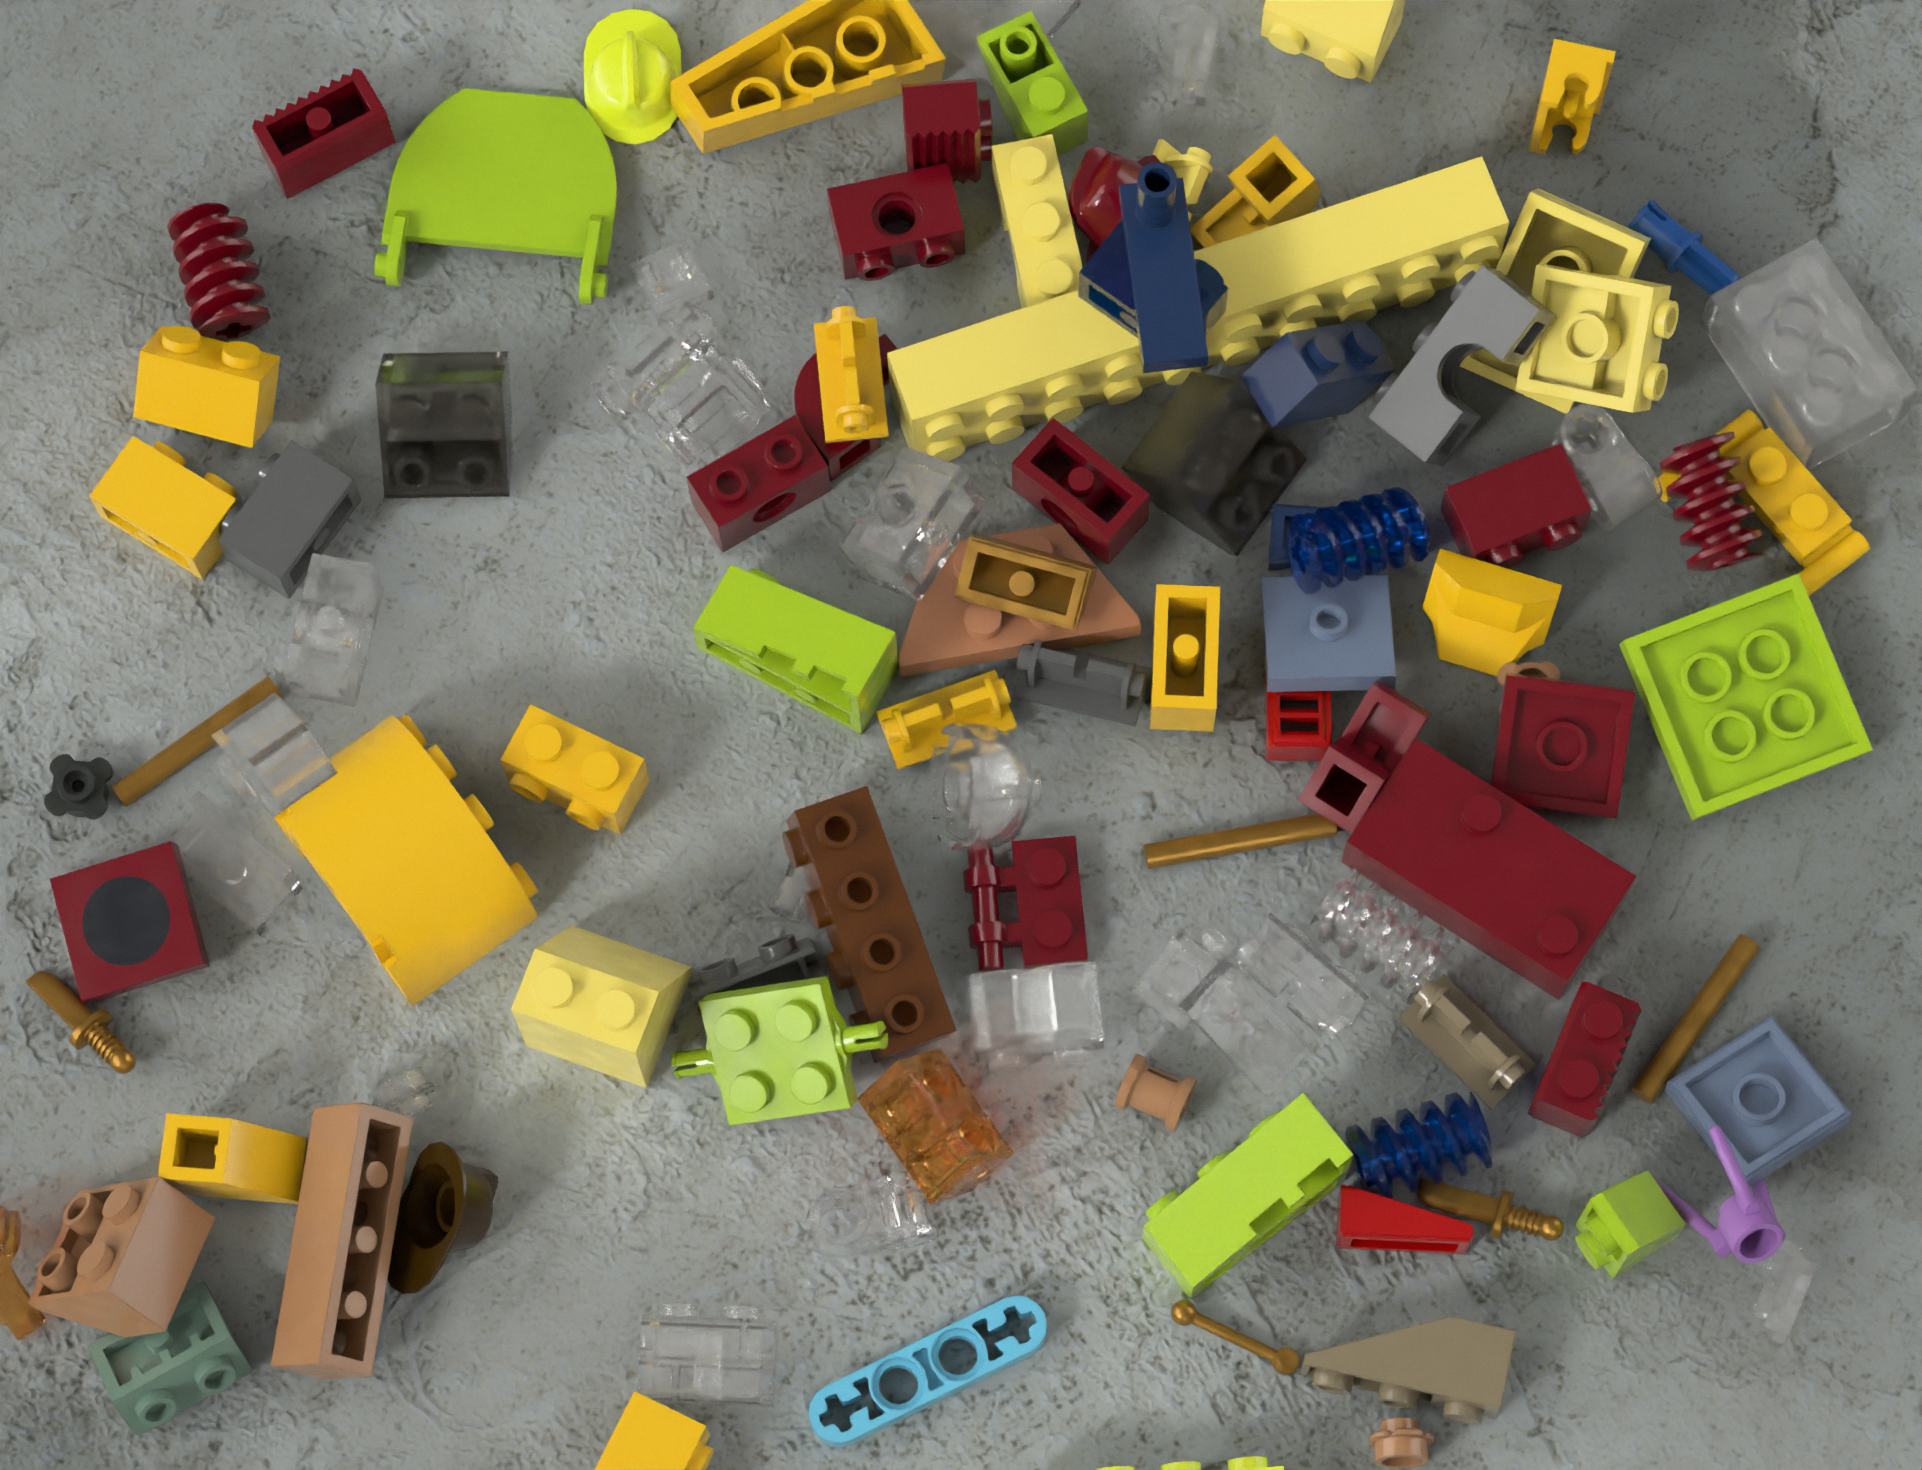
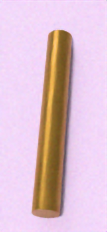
M268 676L112 785L111 788L123 805L127 807L283 697L273 681Z
M1319 813L1147 843L1143 844L1147 869L1337 836V827L1329 819Z
M1742 934L1737 936L1633 1086L1632 1092L1638 1098L1649 1104H1654L1665 1088L1666 1082L1672 1078L1760 951V947L1755 941Z

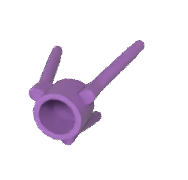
M1714 1125L1710 1128L1709 1133L1736 1195L1728 1198L1719 1209V1228L1714 1227L1672 1190L1664 1186L1656 1178L1654 1179L1680 1217L1710 1242L1718 1257H1726L1733 1252L1736 1259L1742 1263L1753 1264L1771 1257L1779 1249L1786 1234L1776 1218L1765 1178L1751 1186L1752 1193L1720 1126Z

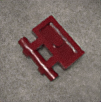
M1076 835L1012 841L1013 866L1008 867L994 866L993 846L991 843L980 842L968 845L969 868L963 871L965 892L972 895L974 924L969 926L968 932L970 947L977 950L979 972L996 973L1003 971V949L1021 947L1024 972L1088 966ZM1016 891L1019 922H1000L997 893Z

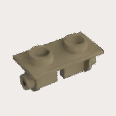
M1445 974L1436 982L1433 980L1428 982L1414 997L1416 1001L1398 1017V1020L1490 1110L1537 1066Z

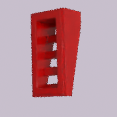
M1265 666L1266 761H1321L1332 744L1331 691L1267 692ZM1280 700H1316V709H1280ZM1281 722L1316 723V731H1281Z
M1351 1185L1340 1186L1337 1198L1336 1246H1339V1249L1465 1254V1252H1468L1473 1240V1225Z

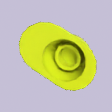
M628 9L614 12L599 21L586 40L584 50V96L587 111L596 121L603 135L618 143L642 144L654 141L666 133L678 117L670 105L671 80L682 75L681 48L677 33L665 19L650 11Z

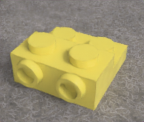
M1546 264L1536 265L1531 296L1556 314L1557 317L1520 364L1516 389L1631 413L1650 410L1652 400L1659 401L1667 385V365L1658 363L1662 338L1669 339L1673 335L1678 322V303L1669 300L1671 286L1617 275H1599Z

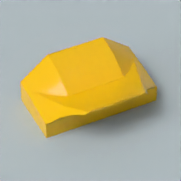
M1440 548L1422 607L1432 622L1438 658L1497 677L1499 669L1504 664L1516 663L1527 651L1544 645L1562 585Z

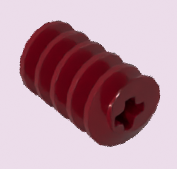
M207 202L189 207L177 213L170 219L167 228L171 239L175 241L173 253L176 261L180 263L178 273L181 282L186 285L184 297L187 305L191 307L189 317L193 328L201 336L225 342L243 337L253 330L262 327L268 323L271 316L268 308L254 306L263 300L265 292L261 285L250 283L260 274L257 264L244 261L251 257L254 252L251 241L239 239L249 230L246 220L240 217L227 216L230 212L228 206L221 203Z
M1734 432L1712 435L1673 448V454L1659 464L1661 473L1681 476L1666 487L1667 497L1687 499L1686 503L1673 511L1674 521L1694 523L1692 528L1680 536V544L1686 547L1701 548L1698 553L1686 561L1688 570L1703 572L1719 570L1745 563L1767 554L1748 552L1747 550L1749 544L1762 536L1761 529L1743 528L1740 525V521L1756 511L1754 505L1734 503L1733 500L1734 496L1749 487L1747 480L1727 478L1726 473L1742 462L1741 456L1722 455L1720 453V448L1735 438Z

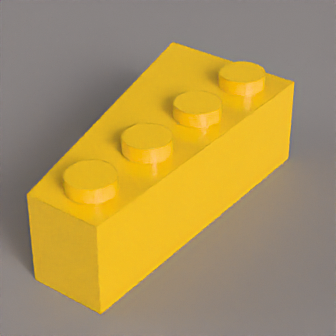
M808 0L671 80L670 105L702 154H706L901 95V84L942 81L946 57L908 0Z

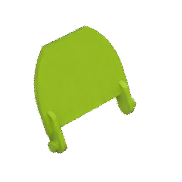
M463 88L450 96L419 124L398 158L391 180L382 230L381 245H388L387 253L377 252L374 264L375 277L385 278L387 286L400 287L404 276L409 242L583 258L579 279V303L593 305L595 298H606L608 274L599 273L600 265L608 266L617 212L618 187L613 157L605 136L596 121L575 98Z

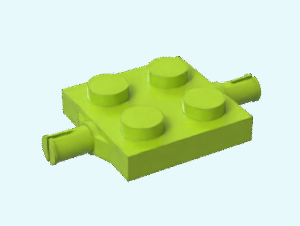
M828 976L707 994L698 1002L707 1035L706 1048L673 1052L672 1067H677L673 1071L677 1079L710 1073L713 1075L714 1080L720 1087L729 1126L849 1109L858 1100L851 1073L853 1052L887 1048L888 1033H883L886 1029L883 1021L847 1027L845 1020L835 1007Z

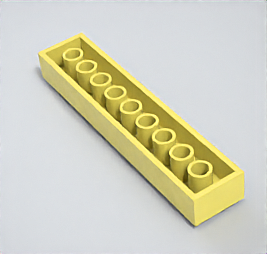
M1481 156L1194 251L1208 351L1207 366L1143 373L1130 274L1127 273L887 353L890 399L914 464L930 460L933 464L945 463L962 455L966 447L987 440L991 444L1011 441L1020 436L1026 427L1047 420L1049 422L1052 418H1055L1060 423H1065L1081 415L1086 407L1107 401L1110 405L1122 404L1139 396L1143 388L1164 381L1168 385L1182 384L1197 377L1201 373V369L1221 362H1225L1228 366L1245 363L1256 357L1260 349L1274 345L1286 332L1362 319L1366 322L1376 315L1377 310L1398 303L1404 308L1419 305L1429 300L1435 294V291L1457 284L1468 272L1472 270L1477 272L1481 265L1496 269L1501 258L1509 220Z

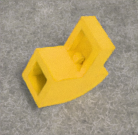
M1273 135L1228 175L1235 189L1190 227L1191 235L1203 248L1309 214L1319 200L1321 189L1310 172L1280 139Z

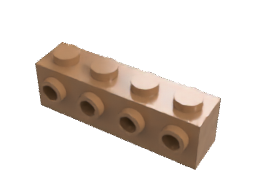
M362 1102L314 1108L271 1367L323 1380L372 1377L413 1125L412 1117Z

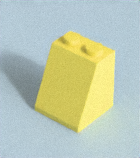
M571 925L535 948L511 1011L527 1047L647 1088L693 969L691 966Z

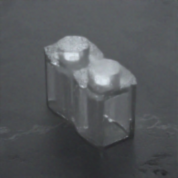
M1096 962L1063 963L1034 969L997 970L966 976L975 1062H988L990 1070L1010 1071L1021 1069L1028 1065L1027 1058L1039 1055H1053L1054 1062L1057 1064L1082 1063L1093 1058L1092 1051L1105 1048Z

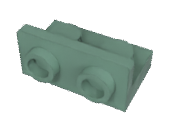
M204 1281L182 1293L166 1332L126 1338L110 1333L87 1346L112 1403L135 1435H141L153 1427L165 1424L173 1416L212 1394L224 1391L234 1382L250 1374L252 1371L246 1356L235 1341L213 1294Z

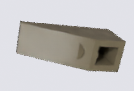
M1449 1316L1307 1353L1301 1365L1300 1375L1312 1377V1386L1325 1392L1350 1395L1352 1387L1378 1392L1377 1401L1390 1407L1415 1410L1417 1402L1443 1407L1442 1416L1449 1420L1470 1425H1481L1483 1417L1495 1419L1501 1409L1516 1331Z

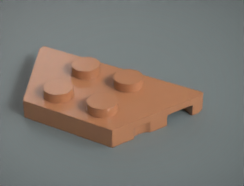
M1060 523L988 535L996 539L1095 565ZM969 539L936 544L898 656L900 677L1015 658L1019 656L1022 644L1034 646L1036 640L1044 642L1045 649L1059 650L1141 636L1140 619L1098 568L1077 631L954 598Z

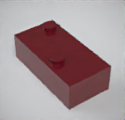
M1417 738L1411 744L1346 841L1341 861L1346 866L1558 1000L1561 999L1627 898L1637 877Z

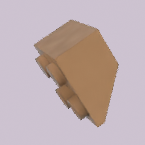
M159 1176L79 1190L63 1213L62 1220L64 1225L52 1251L42 1260L38 1268V1282L28 1304L39 1311L124 1338L166 1332L215 1217Z

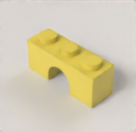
M1053 134L993 145L992 178L1004 231L1009 232L1012 244L1021 308L1087 287Z

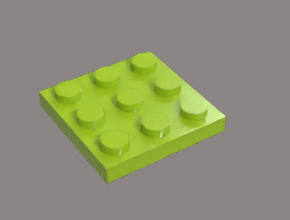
M1799 573L1623 640L1619 644L1691 821L1866 755L1873 750Z

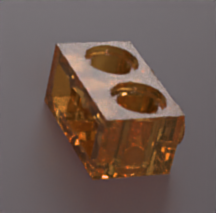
M941 1048L898 1060L857 1098L931 1205L973 1191L1014 1154Z

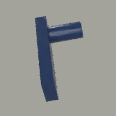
M1152 162L1141 169L1137 183L1119 185V202L1143 373L1207 366L1208 351L1183 178H1177L1176 173L1169 165L1162 162Z

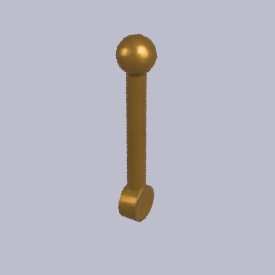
M1180 1300L1172 1306L1171 1317L1178 1325L1187 1326L1193 1324L1272 1362L1275 1371L1281 1375H1290L1299 1366V1356L1291 1348L1286 1347L1276 1350L1198 1313L1196 1307L1190 1301Z

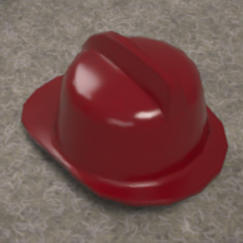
M1093 147L1086 151L1073 178L1068 205L1072 220L1090 240L1085 265L1086 278L1090 285L1121 276L1127 269L1128 260L1119 202V185L1137 183L1139 172L1145 165L1152 162H1161L1155 155L1145 156L1136 162L1102 147Z

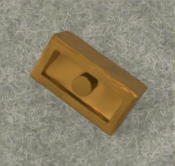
M975 534L969 536L954 598L1077 631L1098 567L993 537Z

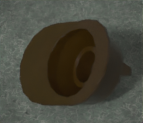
M445 1142L431 1143L419 1154L410 1181L400 1199L387 1279L393 1289L402 1294L418 1293L432 1282L449 1253L473 1248L485 1238L491 1225L493 1199L499 1183L498 1176L489 1169L475 1167L462 1162L455 1149Z

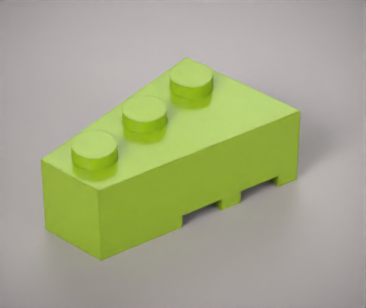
M730 565L693 627L698 649L861 735L899 672L895 631L782 586L774 577L756 568H750L749 571Z
M1303 1092L1283 1110L1274 1112L1260 1122L1249 1133V1138L1231 1153L1225 1150L1205 1164L1197 1173L1200 1179L1181 1195L1174 1189L1156 1201L1145 1212L1150 1220L1143 1226L1142 1239L1191 1300L1344 1183L1353 1153Z

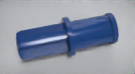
M1652 200L1648 202L1647 206L1644 205L1630 222L1629 229L1651 238L1648 247L1667 263L1666 270L1669 273L1674 274L1680 270L1720 303L1726 302L1739 288L1742 282L1741 277L1701 244L1703 235L1699 231L1692 234L1669 216L1655 201Z

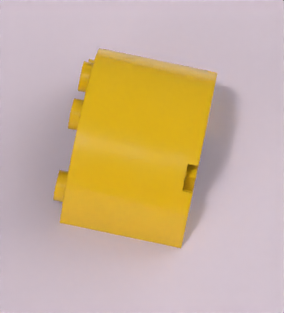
M391 714L268 800L265 806L302 858H307L368 941L377 960L413 1007L537 919L538 915L530 898L539 891L517 861L510 866L507 864L486 833L495 824L476 796L472 793L463 800L450 783V780L457 776V772L441 749L434 744L425 750L424 747L428 743L412 719L407 714L400 718H396Z

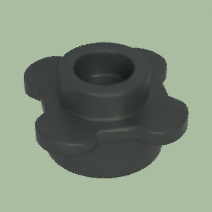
M62 754L54 758L49 767L50 772L54 776L52 789L44 798L47 810L54 816H62L68 813L74 817H87L91 820L103 816L108 809V786L106 782L113 776V769L110 763L101 757H97L90 762L75 761L68 754ZM76 782H83L84 789L80 792H75L73 785Z

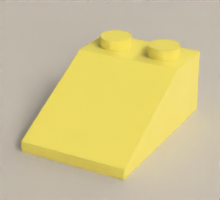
M1266 0L1263 8L1260 35L1267 37L1273 46L1285 53L1294 55L1303 53L1323 62L1327 69L1340 77L1347 79L1358 77L1371 83L1401 24L1405 0Z
M1537 188L1529 193L1496 270L1501 271L1530 295L1532 293L1536 265L1546 264L1599 275H1617L1634 278L1651 238ZM1487 349L1471 353L1460 364L1462 368L1565 414H1569L1575 402L1517 390L1516 383L1519 366L1499 360Z

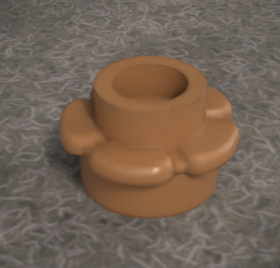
M1413 1418L1383 1420L1380 1422V1431L1374 1432L1369 1436V1446L1374 1448L1375 1464L1380 1467L1393 1469L1414 1468L1427 1464L1429 1461L1428 1445L1434 1443L1433 1434L1420 1430V1421Z

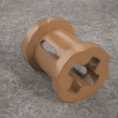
M1136 1054L1117 1094L1115 1107L1123 1111L1129 1106L1165 1121V1129L1175 1133L1191 1101L1197 1079L1186 1076L1181 1080L1147 1065L1146 1057Z

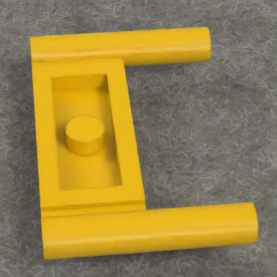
M1746 410L1714 434L1734 432L1735 438L1721 447L1720 453L1722 455L1741 456L1742 462L1726 473L1727 478L1747 480L1749 487L1738 495L1746 504L1754 505L1756 510L1754 513L1794 559L1804 567L1799 574L1809 597L1870 550L1869 543L1865 537L1850 526L1852 519L1770 427L1766 430L1763 428L1762 422L1753 411ZM1663 473L1651 482V487L1659 499L1663 502H1668L1672 498L1667 497L1666 487L1681 476Z

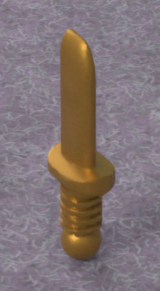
M38 971L25 981L74 1031L68 1041L77 1050L89 1045L107 1064L111 1063L112 1069L119 1074H127L134 1069L136 1064L135 1055L126 1049V1045L107 1027L111 1023L113 1016L105 1008H101L93 1013L60 979L49 972Z
M1425 1178L1419 1179L1416 1194L1421 1202L1440 1211L1491 1224L1489 1233L1491 1237L1502 1239L1506 1226L1508 1230L1514 1228L1515 1232L1521 1230L1522 1234L1527 1232V1235L1531 1236L1532 1233L1534 1237L1539 1235L1548 1241L1559 1239L1564 1232L1562 1220L1555 1215L1546 1216L1541 1211L1538 1214L1537 1210L1531 1212L1530 1208L1524 1210L1523 1206L1520 1208L1515 1204L1511 1206L1514 1192L1502 1190L1500 1198H1495Z

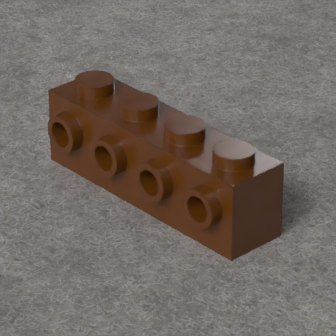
M865 786L795 810L786 820L789 830L782 832L784 847L792 866L795 869L803 866L811 888V891L804 893L809 916L817 930L825 927L834 951L826 955L830 974L839 991L848 989L856 1013L849 1015L850 1026L883 1021L886 1026L883 1033H888V1046L885 1049L870 1050L874 1063L944 1039L957 1031L868 787Z

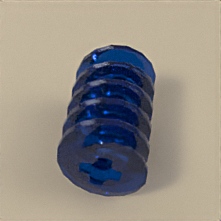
M1400 487L1387 488L1381 494L1363 495L1358 501L1355 499L1342 501L1337 507L1325 506L1319 508L1315 513L1297 514L1291 520L1287 531L1286 548L1288 562L1299 588L1305 594H1314L1321 588V582L1328 588H1335L1340 586L1343 576L1349 581H1358L1365 575V570L1372 575L1384 573L1387 563L1393 568L1405 567L1409 562V556L1415 562H1422L1428 556L1431 545L1430 528L1420 505L1408 491Z
M1457 1092L1446 1094L1444 1114L1432 1100L1421 1102L1419 1122L1407 1108L1397 1110L1395 1114V1131L1382 1116L1372 1118L1370 1123V1139L1357 1124L1348 1126L1345 1132L1348 1148L1353 1153L1352 1163L1361 1188L1369 1191V1187L1375 1186L1382 1196L1393 1199V1181L1397 1178L1403 1181L1411 1193L1417 1192L1418 1171L1425 1170L1436 1185L1442 1184L1443 1163L1450 1162L1461 1177L1468 1175V1155L1473 1153L1486 1169L1493 1167L1490 1134L1480 1106L1472 1092H1469V1106Z

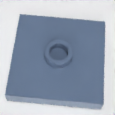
M1388 575L1262 577L1261 600L1267 692L1369 690L1371 685L1377 680L1395 690L1396 667Z
M1773 1016L1768 1017L1666 1082L1665 1092L1719 1160L1720 1158L1709 1130L1714 1125L1721 1127L1749 1187L1848 1125L1852 1116L1850 1110Z

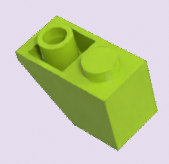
M1032 11L977 36V44L1003 113L1018 141L1053 134L1057 156L1088 141L1089 110Z
M1646 1170L1592 1197L1575 1224L1580 1231V1234L1575 1239L1587 1261L1596 1270L1604 1266L1611 1278L1614 1279L1677 1238L1686 1224L1653 1176Z

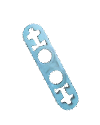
M1015 1295L1004 1298L825 1386L815 1394L810 1403L809 1419L813 1432L820 1441L828 1446L842 1448L853 1445L1031 1357L1041 1349L1046 1339L1047 1321L1044 1311L1037 1302L1028 1297ZM1015 1311L1021 1320L1032 1317L1035 1324L1028 1329L1029 1341L1019 1344L1014 1336H1009L996 1342L995 1350L1001 1357L990 1361L985 1341L974 1328L986 1324L990 1337L1006 1328L1005 1315ZM955 1339L966 1340L971 1343L978 1355L973 1369L961 1375L947 1372L939 1362V1352L943 1345ZM896 1368L906 1369L916 1377L918 1382L917 1392L907 1403L893 1404L885 1400L881 1395L879 1389L880 1381L888 1371ZM868 1382L872 1402L883 1415L872 1420L869 1419V1412L866 1406L850 1416L851 1428L848 1431L840 1432L835 1424L824 1427L820 1420L828 1415L827 1403L838 1399L843 1407H847L862 1400L861 1393L855 1387Z

